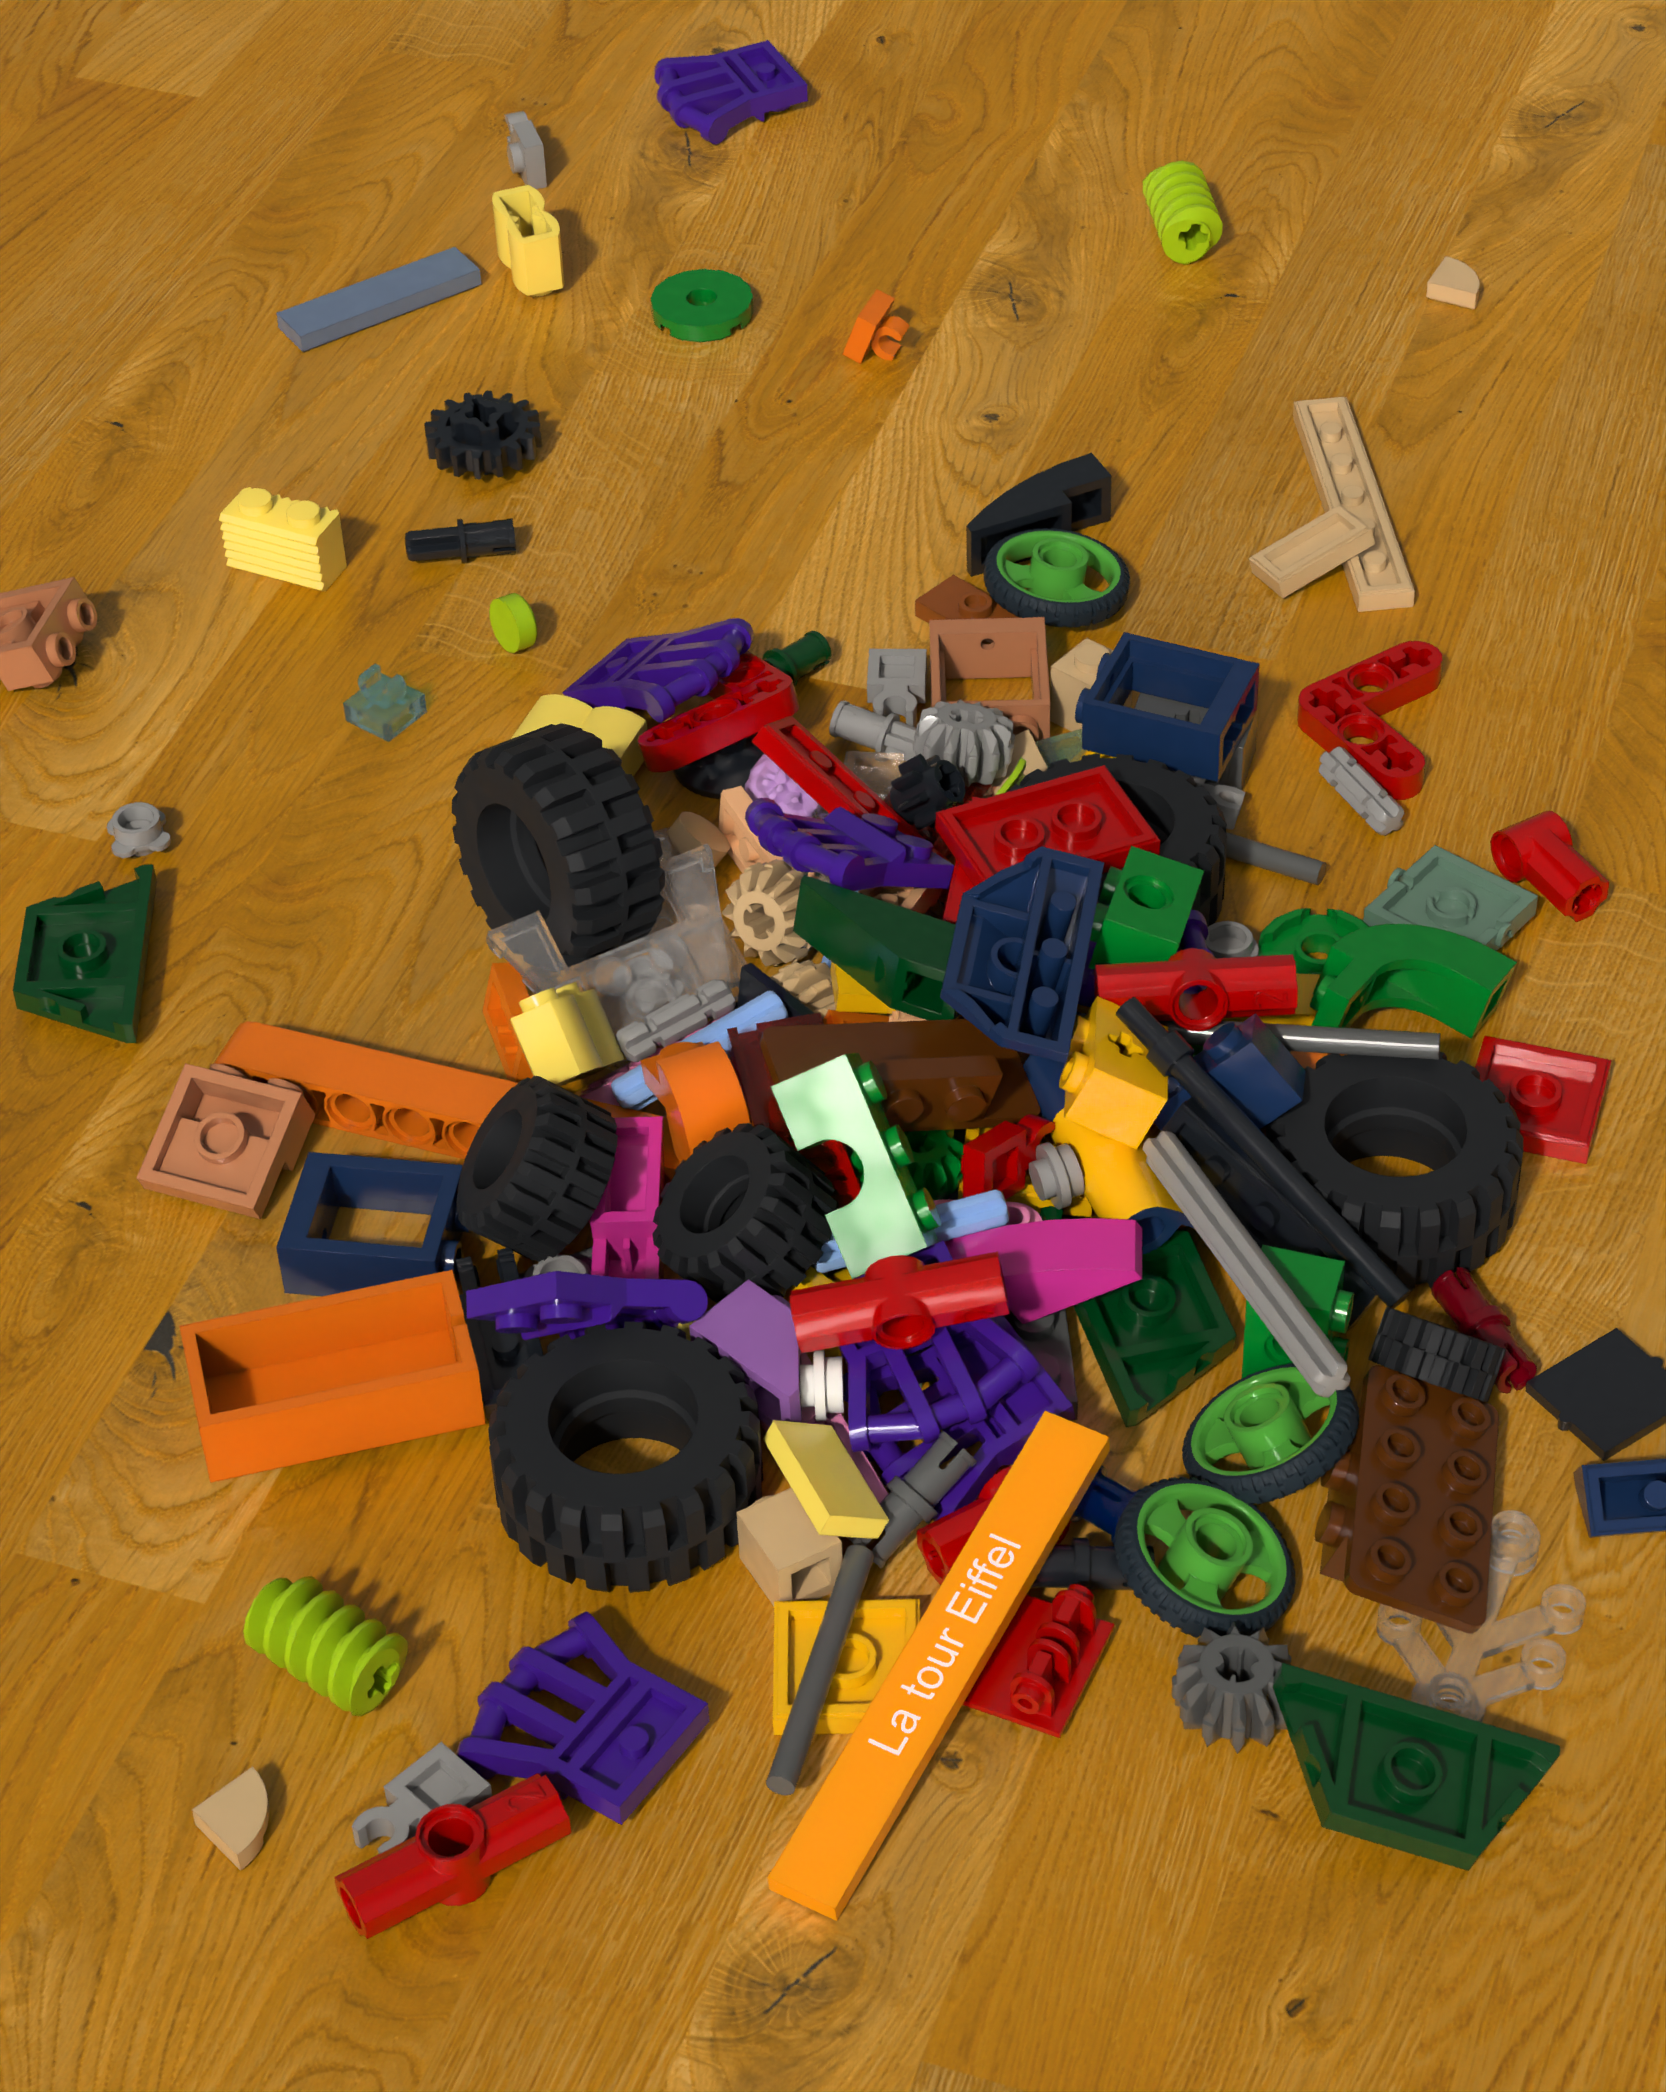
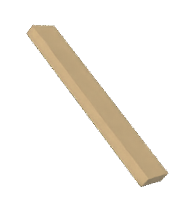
M1347 397L1294 402L1293 419L1324 512L1326 513L1341 504L1369 526L1373 532L1375 544L1342 563L1357 611L1413 607L1415 590Z

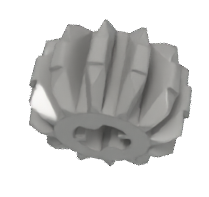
M961 699L953 704L944 701L937 702L935 707L924 709L921 712L920 721L917 723L914 735L913 751L915 756L922 754L926 760L934 755H938L940 760L951 762L961 773L967 787L971 783L976 782L984 785L992 784L994 779L1006 776L1008 765L1012 762L1015 741L1013 722L1003 716V711L998 708H985L981 702L970 704L965 703Z

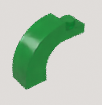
M1382 924L1362 928L1347 934L1332 945L1310 1002V1008L1317 1011L1312 1026L1349 1028L1360 1015L1369 1010L1397 1007L1426 1014L1472 1039L1496 1011L1517 962L1480 942L1434 927L1414 924Z

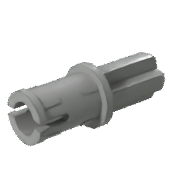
M845 700L839 702L830 722L829 733L831 736H838L874 749L876 757L882 759L887 755L904 761L915 757L913 744L916 727L900 722L899 715L890 713L885 717L852 705Z

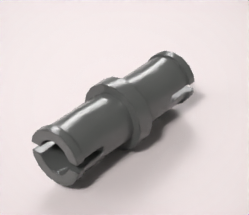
M944 1431L938 1435L939 1438L902 1479L895 1475L886 1485L891 1492L882 1500L880 1505L889 1521L884 1528L885 1536L871 1550L874 1554L873 1562L881 1569L886 1565L885 1562L923 1520L930 1524L938 1515L933 1508L965 1472L977 1463L963 1448L945 1469H940L939 1464L958 1444ZM847 1537L854 1545L866 1546L872 1540L869 1538Z

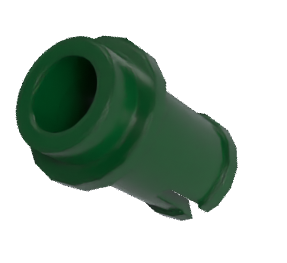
M813 630L781 650L778 648L767 650L763 654L762 660L789 675L795 687L798 679L818 667L828 664L832 653L825 637Z

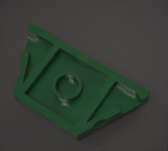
M145 864L134 868L136 880L104 891L101 883L97 881L76 889L70 895L53 897L26 907L13 985L17 1009L121 1042L136 1043L157 886L154 864Z
M1052 1206L1041 1208L1040 1216L1043 1221L1062 1219L1063 1208L1057 1209ZM1176 1230L1159 1248L1142 1255L1141 1280L1073 1305L1126 1427L1139 1424L1231 1354L1237 1336L1188 1231Z
M1282 1663L1273 1680V1690L1323 1828L1467 1871L1471 1869L1541 1781L1560 1754V1746L1286 1663Z

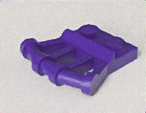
M769 40L714 55L665 58L657 62L654 69L655 81L660 86L657 91L658 103L665 111L670 112L671 118L679 127H691L699 131L701 137L712 144L721 143L727 136L730 128L751 116L764 122V113L784 111L791 105L808 101L807 83Z
M731 618L684 632L627 638L564 690L563 694L564 696L578 699L592 708L611 706L632 711L634 708L647 710L655 721L663 722L675 714V707L693 696H706L717 686L718 677H727L740 665L739 655L747 652L753 642V628L743 619Z
M759 798L753 801L745 812V820L750 831L758 836L760 845L772 855L783 857V860L797 871L816 872L829 877L830 883L852 891L880 886L949 888L954 865L932 852L933 844L919 837L905 835L897 830L899 824L891 818L877 814H863L860 819L843 807H838L824 819L783 813L781 807L769 798Z
M944 1240L908 1255L921 1260L925 1265L953 1260ZM865 1274L858 1276L856 1278L865 1277ZM990 1318L935 1328V1333L930 1340L909 1349L896 1350L885 1348L877 1344L875 1340L838 1346L848 1368V1426L852 1451H871L873 1443L922 1439L926 1445L937 1440L941 1430L966 1419L970 1425L987 1419L986 1411L1019 1381L1027 1384L1041 1372L1039 1363L1028 1349ZM963 1331L967 1332L1000 1360L975 1384L951 1336ZM932 1345L955 1394L929 1405L907 1361L906 1355ZM885 1364L888 1365L910 1412L870 1415L871 1370Z
M563 1271L548 1272L466 1291L467 1319L495 1321L496 1332L521 1333L524 1340L559 1333L560 1337L568 1334L571 1339L585 1335L586 1327L605 1324L606 1330L624 1328V1321L644 1322L647 1329L658 1331L661 1330L662 1325L676 1328L679 1323H691L702 1317L708 1305L707 1294L703 1287L691 1280L619 1278Z
M1003 1315L990 1318L1029 1350ZM963 1331L951 1336L974 1384L1000 1361L967 1332ZM933 1346L921 1354L906 1357L919 1384L935 1381L934 1384L922 1391L929 1405L955 1394ZM1038 1360L1041 1372L1027 1384L1019 1381L986 1411L987 1419L970 1425L966 1419L942 1430L958 1444L942 1460L939 1466L956 1456L963 1448L967 1449L978 1441L982 1443V1446L973 1457L977 1463L965 1472L933 1508L938 1513L934 1521L972 1503L999 1467L1002 1465H1013L1044 1411L1070 1421L1076 1419L1073 1405ZM887 1364L870 1371V1415L882 1414L879 1397L883 1392L899 1389ZM848 1373L843 1375L844 1400L848 1402ZM904 1402L886 1414L910 1411ZM898 1441L873 1443L871 1451L863 1452L869 1461H875L883 1471L881 1482L890 1493L891 1490L886 1485L895 1475L902 1479L935 1441L926 1445L923 1442L905 1454L897 1445Z
M585 1611L568 1621V1630L535 1648L522 1647L509 1661L510 1672L501 1682L492 1681L479 1694L477 1701L480 1709L470 1737L464 1738L459 1743L456 1755L485 1780L494 1777L496 1774L525 1779L537 1773L541 1776L546 1775L562 1800L570 1796L622 1825L710 1722L709 1708L707 1702L630 1662L595 1618ZM583 1654L586 1658H592L611 1683L606 1688L564 1664ZM545 1689L580 1708L585 1713L574 1723L527 1696L532 1691L540 1692ZM513 1724L554 1748L547 1749L500 1741L504 1727H509Z

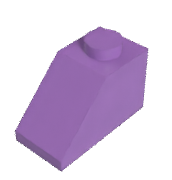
M748 1279L703 1314L702 1317L689 1325L690 1339L693 1342L697 1336L718 1348L720 1359L726 1356L744 1373L745 1383L753 1388L761 1421L769 1427L773 1420L802 1423L800 1393L801 1351L796 1338L790 1303L779 1295H770Z

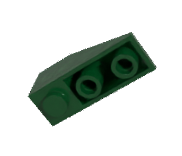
M806 875L803 876L800 883L793 928L797 935L840 967L888 1007L925 1020L958 1018L959 1013L940 998L955 924Z

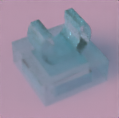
M373 664L359 675L358 686L360 690L343 703L347 722L388 742L427 712L424 693L407 686L403 677L398 674L393 678L382 674L380 665Z

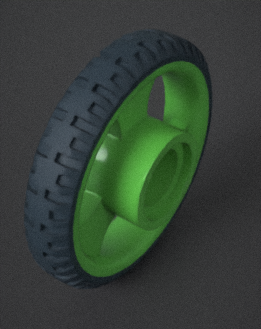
M1043 528L1025 530L1004 537L991 548L984 567L985 586L997 604L1020 618L1045 617V625L1051 627L1072 628L1103 622L1105 619L1111 618L1123 607L1129 592L1130 575L1128 568L1115 551L1094 538L1062 529ZM1031 557L1030 565L1014 563L1020 559ZM1087 566L1096 570L1105 578L1109 585L1106 590L1099 592L1084 585Z
M1293 1363L1257 1371L1236 1381L1218 1393L1196 1415L1183 1441L1182 1458L1185 1469L1190 1478L1204 1479L1209 1483L1215 1482L1220 1487L1226 1488L1227 1493L1238 1500H1243L1244 1503L1249 1505L1271 1502L1278 1498L1281 1499L1315 1482L1316 1479L1329 1471L1341 1459V1456L1347 1452L1359 1426L1358 1403L1349 1385L1345 1390H1336L1330 1397H1321L1315 1394ZM1330 1405L1324 1424L1312 1438L1304 1420L1316 1410ZM1241 1453L1249 1470L1226 1471L1212 1465L1224 1456Z
M1172 1477L1168 1480L1162 1479L1158 1482H1153L1138 1491L1129 1501L1119 1518L1114 1537L1115 1555L1118 1560L1119 1569L1122 1570V1576L1127 1580L1128 1587L1133 1589V1594L1142 1600L1141 1603L1145 1607L1148 1606L1151 1609V1613L1157 1614L1160 1620L1163 1622L1167 1621L1171 1627L1181 1628V1632L1196 1638L1201 1637L1204 1627L1219 1636H1225L1233 1621L1241 1635L1251 1636L1262 1628L1267 1632L1282 1617L1291 1602L1295 1590L1296 1573L1294 1560L1291 1557L1290 1549L1287 1548L1286 1540L1281 1537L1282 1533L1275 1528L1273 1521L1268 1520V1516L1264 1512L1258 1510L1259 1507L1255 1504L1249 1505L1244 1503L1243 1500H1238L1227 1493L1226 1488L1220 1487L1217 1483H1209L1207 1480H1198L1193 1477L1189 1479L1186 1477ZM1180 1510L1193 1511V1513L1186 1520ZM1144 1534L1155 1536L1169 1547L1160 1560L1158 1569L1149 1555ZM1239 1574H1251L1265 1581V1595L1259 1603L1241 1609H1224L1220 1602Z

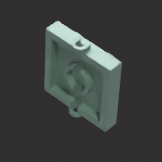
M1434 845L1407 871L1402 868H1396L1392 872L1388 880L1387 889L1364 908L1363 921L1369 927L1382 924H1414L1434 927L1465 936L1497 951L1536 914L1538 895Z

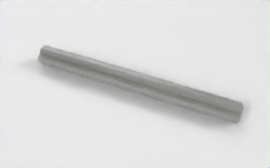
M1162 1131L1157 1138H1147L1142 1149L1147 1155L1146 1163L1315 1394L1321 1397H1330L1336 1390H1345L1351 1378L1346 1372L1347 1363L1177 1136L1172 1132Z

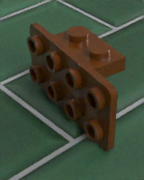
M967 1019L772 1026L764 1030L760 1039V1047L774 1085L844 1054L859 1053L863 1064L872 1061L883 1080L887 1092V1099L880 1101L888 1123L890 1127L898 1124L904 1132L992 1128L1004 1121L1017 1125L1024 1116L1028 1114L1038 1116L1040 1113L1039 1103L1017 1051L1000 1047Z
M1380 1365L1372 1366L1363 1379L1359 1426L1353 1442L1348 1447L1347 1452L1341 1456V1459L1321 1477V1486L1328 1488V1499L1319 1515L1315 1529V1541L1323 1544L1320 1574L1344 1582L1346 1588L1357 1596L1465 1633H1476L1485 1622L1487 1611L1499 1426L1497 1410L1491 1404L1450 1391Z

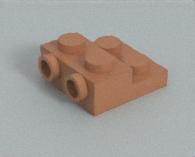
M75 577L0 593V679L8 691L29 686L43 688L55 682L62 674V667L69 666L75 661L76 646L83 640V633L95 628L97 624L96 609L93 603L86 597Z
M185 1063L136 1179L144 1189L261 1219L281 1170L293 1171L316 1114L305 1099L303 1090L288 1081L270 1078L267 1084L246 1079L241 1072L226 1065L211 1064L209 1069Z

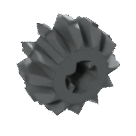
M1234 1621L1225 1636H1219L1204 1627L1201 1637L1198 1638V1645H1183L1182 1652L1178 1656L1176 1675L1172 1677V1698L1175 1699V1705L1180 1707V1718L1183 1721L1184 1729H1202V1737L1207 1747L1220 1738L1230 1739L1237 1754L1247 1738H1252L1267 1747L1274 1736V1729H1287L1273 1690V1680L1282 1663L1291 1665V1656L1288 1653L1287 1645H1269V1638L1264 1628L1251 1636L1241 1635Z

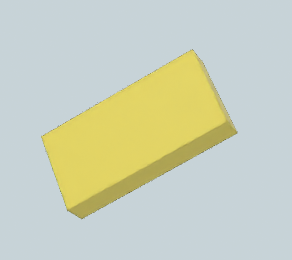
M773 1420L763 1440L818 1534L878 1539L889 1519L832 1425Z

